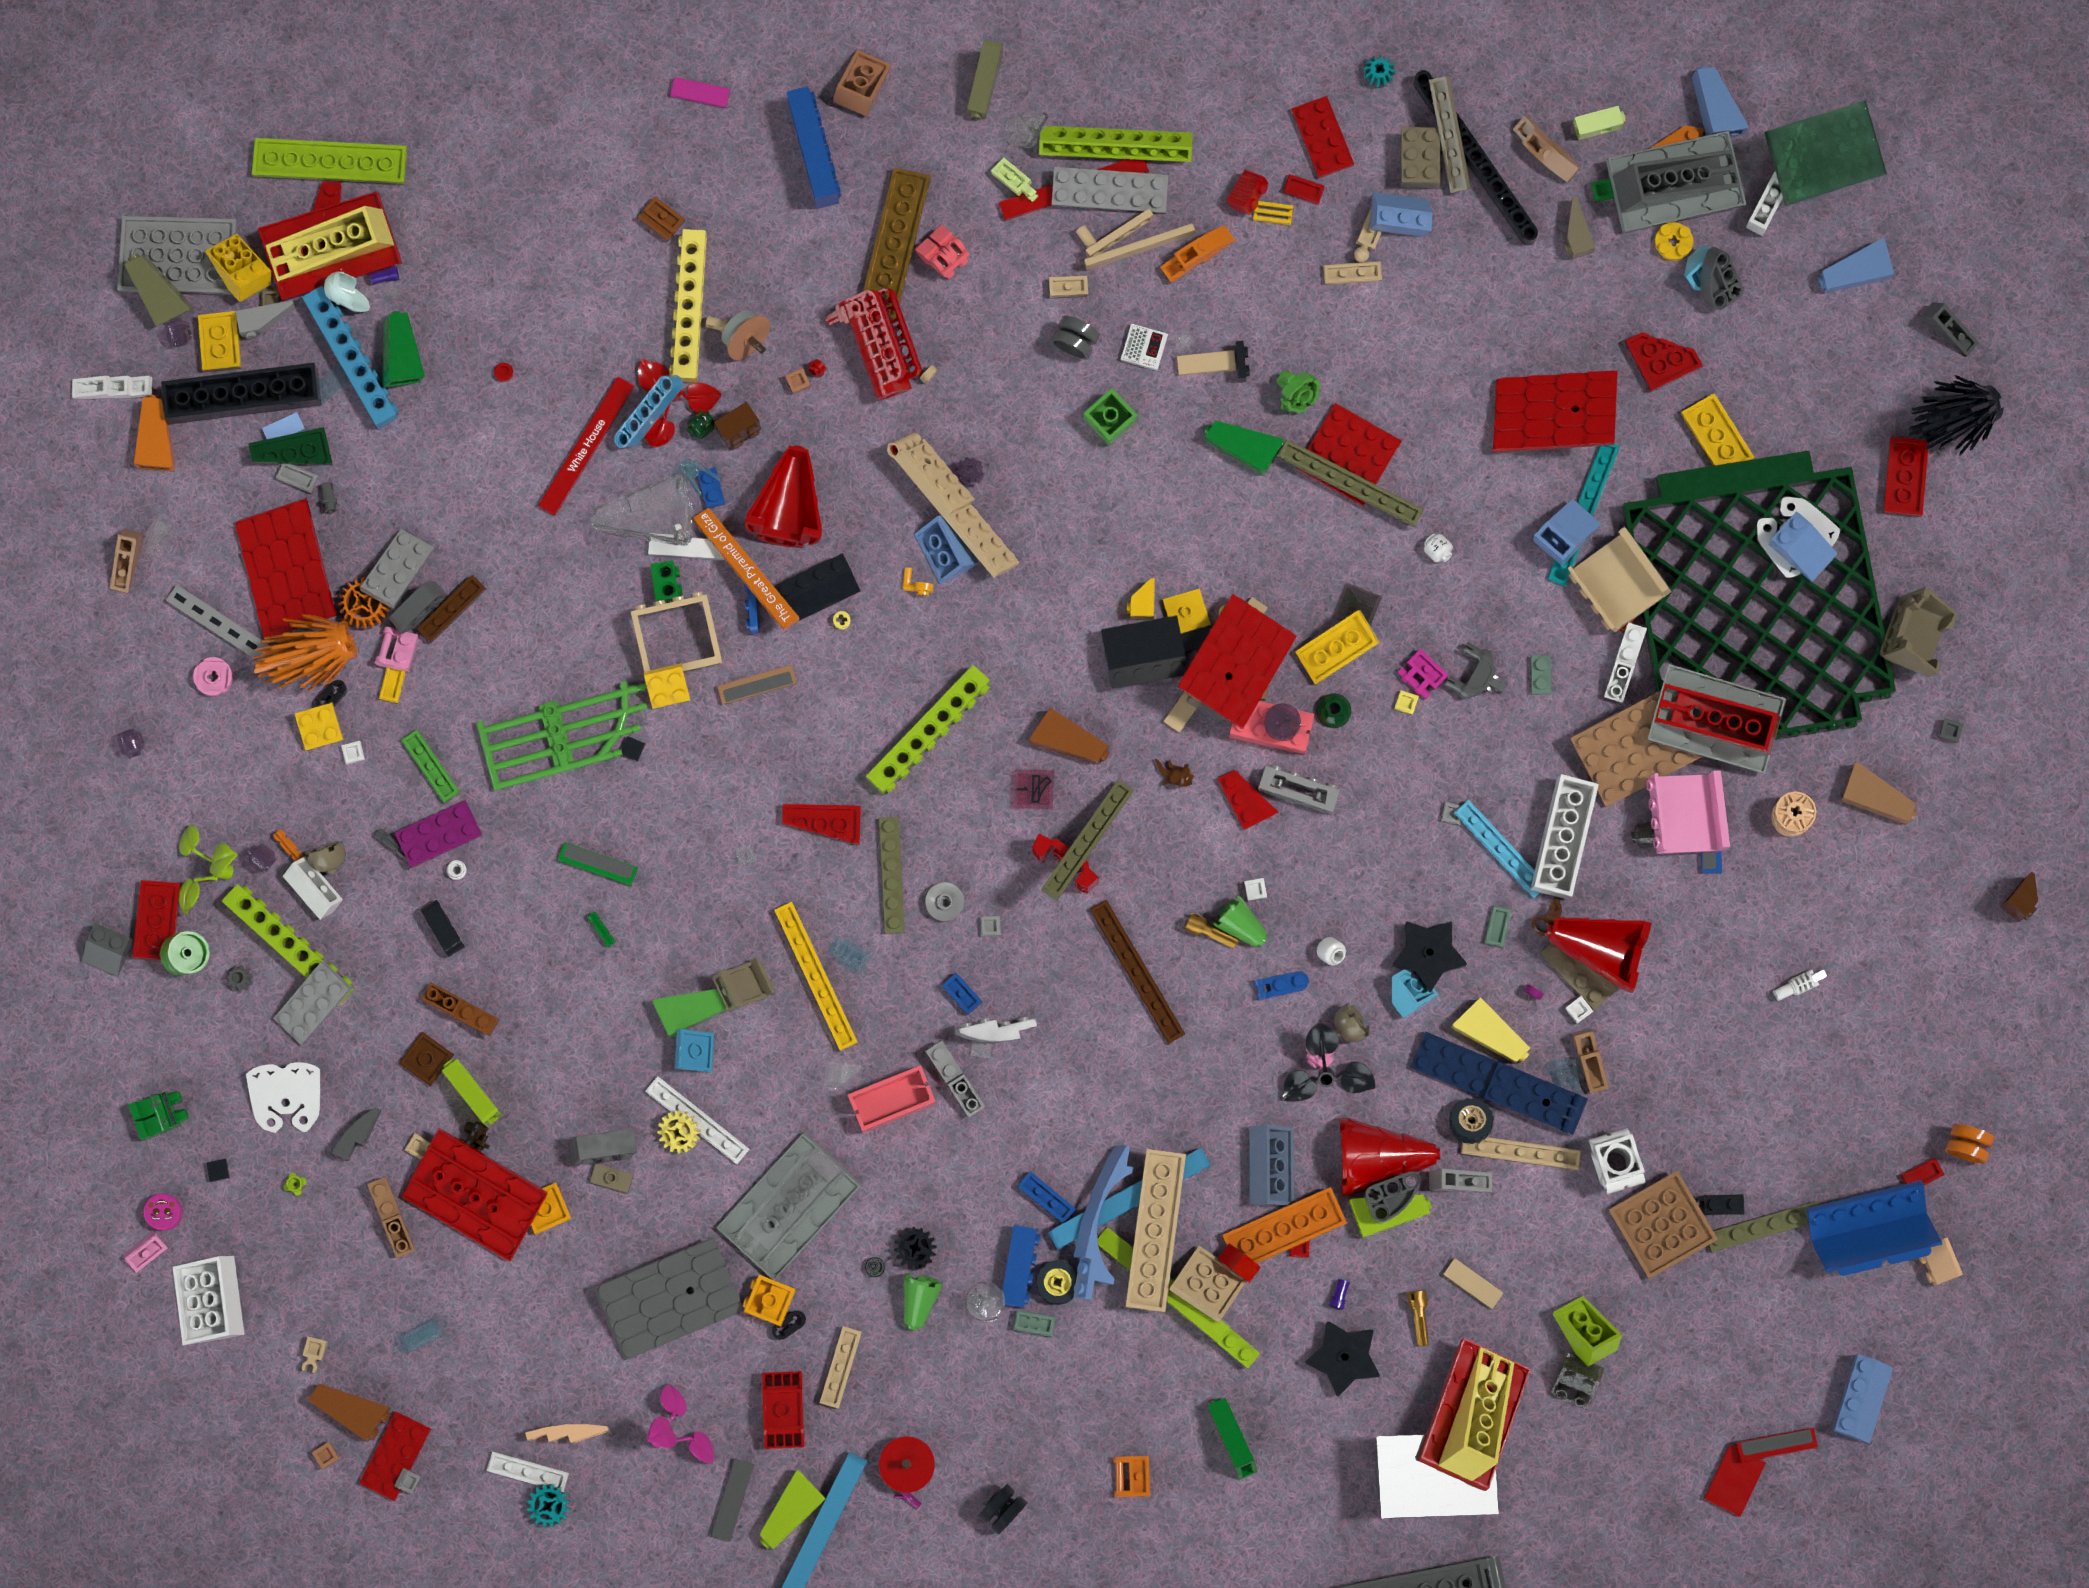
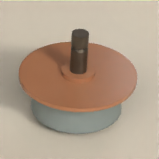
M749 310L742 311L732 317L722 332V342L728 346V355L734 360H741L747 358L755 350L760 354L764 353L766 348L762 343L769 334L770 321L766 316H755Z

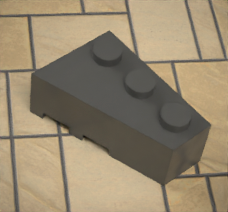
M634 1129L576 1136L568 1142L571 1165H589L600 1160L601 1162L613 1161V1158L620 1157V1160L632 1158V1155L637 1153Z

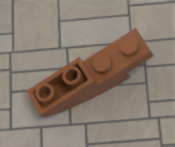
M430 982L421 998L426 1003L489 1037L500 1020Z

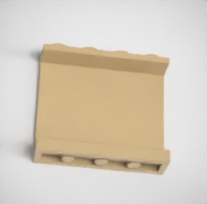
M1625 527L1618 531L1620 533L1619 536L1575 568L1570 566L1568 568L1571 572L1568 576L1574 584L1579 583L1582 588L1579 591L1585 599L1589 598L1593 604L1590 606L1596 615L1600 613L1604 618L1601 621L1607 630L1612 629L1614 632H1617L1628 622L1672 592Z

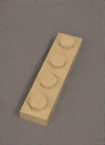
M842 1327L820 1400L821 1404L839 1409L862 1335L861 1331Z

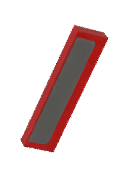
M1814 1428L1737 1442L1736 1448L1740 1463L1816 1449L1818 1444Z

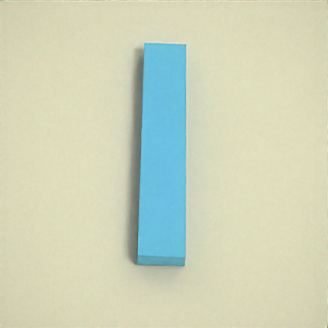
M1468 799L1454 814L1459 817L1461 822L1534 899L1540 894V892L1530 890L1535 870Z

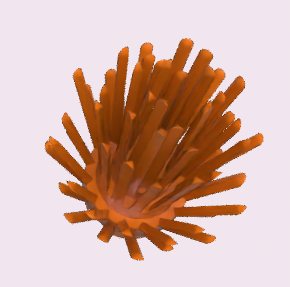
M302 614L304 618L320 623L282 618L285 622H292L289 623L291 627L320 630L283 633V635L265 637V640H261V643L277 642L278 645L254 649L256 652L262 651L263 653L251 658L252 660L263 658L255 662V668L257 669H254V673L270 670L258 676H274L265 680L264 683L269 681L276 683L288 678L285 683L279 685L278 689L306 675L309 679L302 683L300 688H303L315 679L312 686L307 689V693L324 678L323 685L327 682L329 685L349 660L357 658L354 636L351 637L350 632L347 631V629H350V626L346 620L338 623L319 616Z

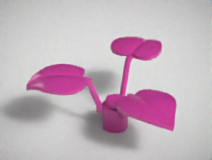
M666 1384L661 1390L660 1401L664 1409L672 1413L668 1420L663 1416H658L653 1420L649 1428L647 1441L651 1442L656 1448L661 1446L672 1448L676 1442L688 1440L690 1441L689 1449L697 1459L712 1464L714 1461V1450L706 1434L697 1431L693 1434V1437L676 1438L675 1433L672 1431L673 1428L670 1427V1422L676 1417V1414L679 1416L685 1414L686 1402L682 1394L674 1386Z

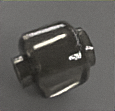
M1651 821L1635 825L1634 832H1631L1633 843H1637L1641 849L1653 847L1655 833L1654 829H1652Z

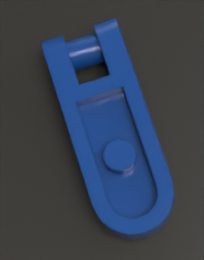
M744 583L745 591L748 593V600H745V610L749 612L750 619H746L747 631L751 630V634H758L757 598Z
M1297 971L1254 980V987L1257 988L1258 992L1256 994L1257 1000L1303 991L1309 984V978L1304 972ZM1270 984L1271 991L1265 992L1264 985Z

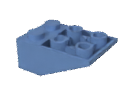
M1572 499L1534 535V542L1563 566L1601 526V523Z

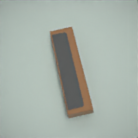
M788 665L717 687L722 705L796 685L797 681L792 665Z

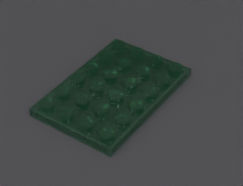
M1866 100L1764 132L1785 206L1887 174Z

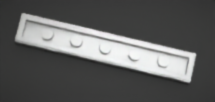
M657 1076L645 1091L670 1112L673 1111L675 1113L677 1110H681L683 1114L688 1111L689 1118L694 1115L693 1122H699L696 1129L701 1130L698 1134L737 1165L750 1150L660 1077Z

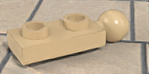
M1371 209L1356 241V244L1361 246L1354 252V257L1358 262H1365L1369 258L1368 249L1374 251L1382 232L1370 230Z

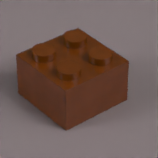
M747 401L714 422L718 434L729 450L731 448H739L743 445L744 440L755 438L761 430L760 421Z

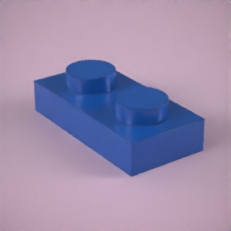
M716 467L698 471L697 474L706 507L710 509L725 505Z
M957 973L942 985L967 1015L983 1003Z

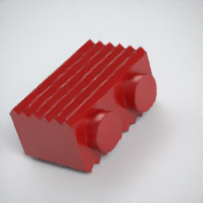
M1244 169L1226 201L1231 208L1250 215L1257 208L1262 194L1266 193L1269 183L1264 176Z

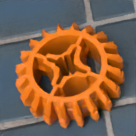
M362 577L361 583L354 579L355 585L352 586L349 582L347 583L348 590L342 588L345 595H339V599L343 601L339 602L338 606L342 608L339 610V613L345 614L343 616L344 621L349 620L348 624L350 626L355 623L357 629L362 624L363 629L366 630L367 624H370L372 628L375 627L373 623L375 621L381 624L382 622L379 618H387L383 611L389 612L390 609L380 601L377 610L374 611L372 609L376 599L368 594L363 595L359 592L361 585L366 580L365 577ZM354 595L356 597V603L352 606L353 608L350 610L349 602L351 597ZM359 597H361L362 600L367 602L369 610L366 606L361 604V600L359 599ZM367 612L370 616L357 617L355 614Z

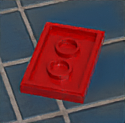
M1729 1445L1704 1499L1741 1517L1766 1462L1755 1460L1740 1463L1737 1448Z

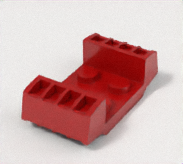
M1039 833L1032 846V852L1042 863L1051 851L1054 853L1053 856L1061 861L1069 847L1058 839L1051 840ZM1085 861L1077 874L1079 872L1081 874L1075 881V888L1088 894L1099 884V877L1089 868L1088 861Z
M802 1371L762 1373L764 1448L805 1447Z

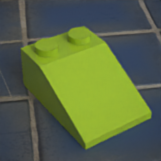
M1584 1296L1553 1312V1316L1573 1351L1588 1367L1618 1350L1622 1334Z

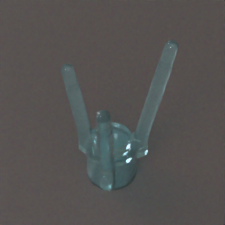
M687 459L682 462L679 469L688 478L700 498H703L702 492L693 479L699 474L698 468L719 481H722V478L701 465L698 460L693 462L691 459Z

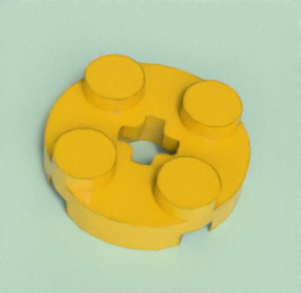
M1674 222L1662 225L1655 236V248L1666 260L1678 261L1683 259L1690 253L1693 247V236L1690 228ZM1673 237H1676V240L1679 241V243H1676V246H1672V243L1669 242Z

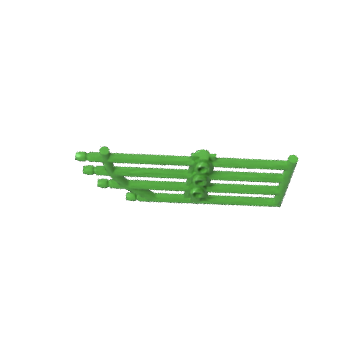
M627 681L620 683V689L561 706H559L558 700L539 705V712L488 726L484 725V721L476 722L494 791L623 755L621 749H616L612 752L610 750L620 736L641 730L640 724H635L631 727L624 726L629 714L647 709L646 703L629 706V695L646 690V683L628 687ZM621 697V709L567 724L563 722L561 713ZM619 717L616 728L613 731L570 743L568 741L567 731ZM539 719L543 720L545 730L489 744L488 733ZM545 737L548 738L550 746L548 749L494 763L492 755L494 751ZM608 740L597 755L574 761L571 750ZM551 755L553 757L554 767L499 782L497 770Z

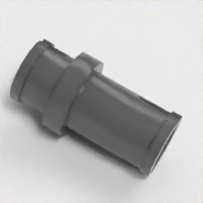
M324 482L321 484L323 494L322 505L325 508V513H334L337 511V499L334 496L333 483Z

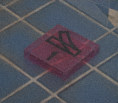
M1015 769L1014 809L1053 810L1054 770Z

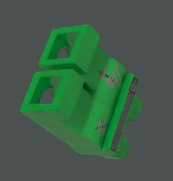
M165 1091L142 1101L128 1104L133 1120L136 1122L135 1126L140 1140L146 1141L180 1127V1123L189 1119L185 1108L178 1111L175 1110L174 1105L183 1102L179 1091L171 1093Z

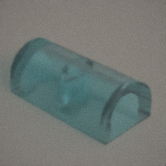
M436 1317L400 1335V1339L410 1354L445 1334Z

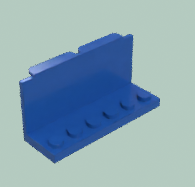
M1922 1180L1806 1208L1810 1240L1826 1273L1838 1270L1840 1276L1879 1268L1882 1266V1261L1888 1260L1890 1264H1896L1928 1256L1932 1252L1931 1247L1942 1245V1241L1927 1214L1925 1190Z

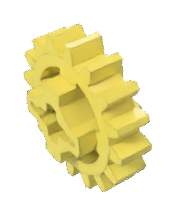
M677 1110L675 1113L671 1111L668 1113V1116L665 1115L662 1118L664 1122L658 1124L662 1129L657 1131V1133L662 1134L659 1141L666 1142L664 1148L670 1146V1152L677 1149L678 1154H680L683 1150L688 1152L690 1147L696 1146L695 1142L700 1140V1137L696 1134L700 1133L701 1130L696 1129L699 1122H693L694 1115L689 1118L688 1111L682 1114L681 1110ZM672 1120H678L676 1123H670ZM682 1140H683V1141L688 1140L687 1143L680 1144V1142H681Z

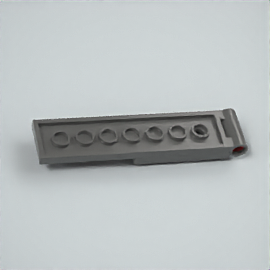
M1496 1556L1339 1588H1506L1500 1557ZM1464 1579L1469 1581L1468 1587L1462 1585Z

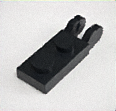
M1744 1194L1693 1196L1696 1202H1704V1209H1701L1704 1215H1744Z

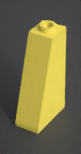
M1481 997L1451 1026L1455 1031L1514 1064L1518 1061L1522 1063L1529 1056L1527 1052L1530 1050V1047Z

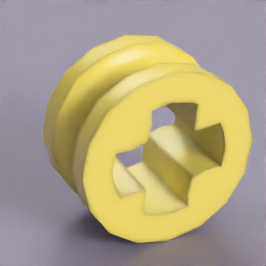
M844 611L837 612L833 617L834 626L841 630L849 627L851 620L848 613ZM839 616H843L844 619H847V622H844V625H840V622H836V619H839Z

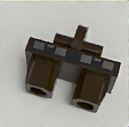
M477 1121L475 1123L467 1122L464 1132L468 1133L469 1136L466 1141L461 1138L460 1140L480 1152L483 1147L489 1149L490 1145L486 1144L489 1137L486 1133L489 1128Z

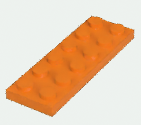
M1329 1187L1222 1236L1227 1246L1230 1243L1258 1264L1347 1224V1221L1332 1188Z

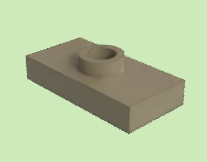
M595 1163L590 1183L629 1193L634 1174Z

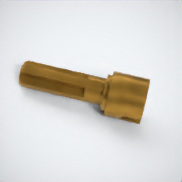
M1193 912L1190 914L1184 930L1196 936L1203 934L1231 948H1235L1239 941L1238 938L1208 924L1206 918Z
M1427 1291L1407 1292L1408 1306L1413 1310L1417 1344L1418 1346L1429 1345L1425 1308L1428 1306Z

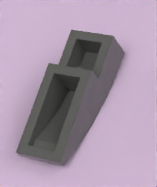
M375 1107L354 1122L338 1141L332 1153L349 1161L357 1144L365 1147L381 1110Z

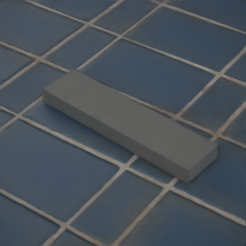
M734 1459L711 1536L731 1542L754 1464Z

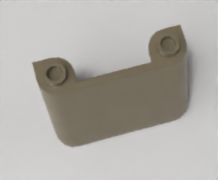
M1927 587L1905 594L1898 600L1880 655L1888 661L1924 676L1931 677L1937 675L1940 671V662L1937 659H1933L1941 633L1954 627L1958 613Z

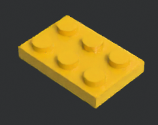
M236 311L198 315L202 371L210 372L242 368Z

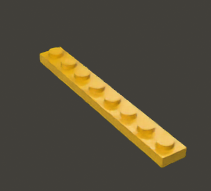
M790 902L775 909L774 911L839 1050L842 1051L857 1044L858 1041L793 903Z

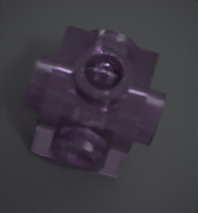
M966 457L964 461L961 460L956 467L958 481L965 486L970 485L972 487L976 483H980L985 475L982 463L973 457L971 459ZM969 467V468L973 469V471H972V472H968V471H967V468Z

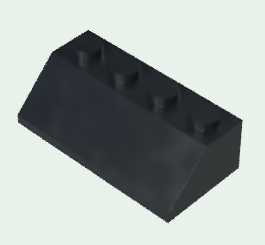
M843 553L774 586L799 616V621L861 592Z

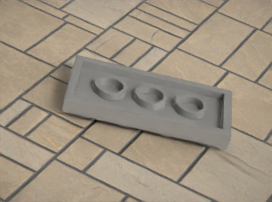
M401 529L363 582L360 590L394 609L433 553L434 547Z
M322 961L274 1019L300 1045H303L352 987L325 961Z

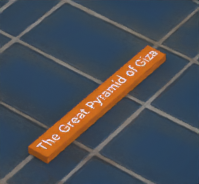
M709 508L693 517L695 524L783 631L799 621V616Z

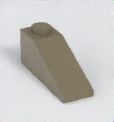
M1573 196L1571 200L1566 244H1564L1565 252L1571 256L1572 260L1592 254L1595 250V245L1577 196Z

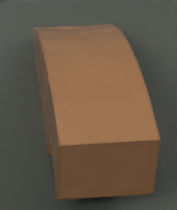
M1589 1028L1571 1033L1589 1093L1609 1089L1593 1030Z

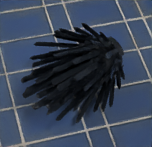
M1954 375L1960 381L1955 380L1951 384L1934 381L1935 384L1943 385L1934 389L1963 394L1922 396L1921 400L1924 403H1940L1910 409L1913 415L1924 412L1928 413L1913 419L1915 422L1925 419L1927 421L1909 427V436L1922 435L1917 440L1925 438L1924 441H1927L1926 445L1935 441L1925 447V450L1943 442L1938 449L1942 451L1960 436L1973 429L1955 448V450H1958L1968 441L1960 451V456L1971 443L1970 451L1973 450L1982 435V440L1984 441L1985 438L1987 440L1994 422L2002 417L2004 407L2001 408L1999 399L2002 397L1993 386H1981L1971 380L1969 381Z

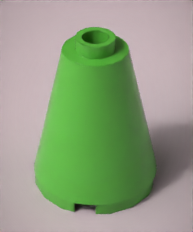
M1236 895V901L1232 898L1218 915L1221 918L1218 921H1213L1215 927L1253 947L1257 945L1261 947L1268 939L1266 937V930L1239 895Z
M908 1273L904 1275V1324L907 1325L908 1329L918 1330L923 1328L942 1289L943 1282L939 1283V1280L923 1275L912 1278L913 1274Z

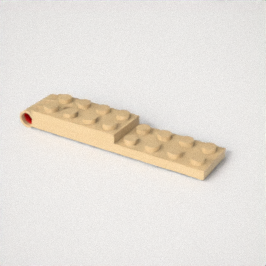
M911 433L888 444V454L898 462L994 578L1015 568L1020 563L1001 538L996 535L990 525L985 522L978 511L971 505L975 500L925 439L921 440L919 434Z

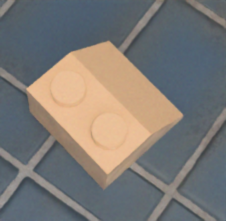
M1948 1237L1941 1240L1942 1245L1931 1247L1932 1252L1930 1255L1919 1258L1921 1264L1926 1265L1928 1270L1926 1276L1929 1283H1933L1934 1286L1963 1275Z

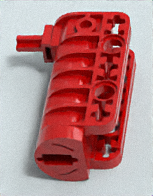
M883 288L878 291H863L840 302L839 305L835 306L836 311L826 315L825 321L828 322L829 326L837 322H845V324L851 325L878 401L897 396L912 389L909 380L919 376L922 367L893 289ZM889 294V297L885 300L884 296ZM892 309L895 311L896 318L894 320H892L889 316V312ZM899 330L902 331V333L900 334V336L897 335V332H898ZM903 346L908 348L909 353L907 356L902 353ZM914 366L915 369L913 372H910V368Z

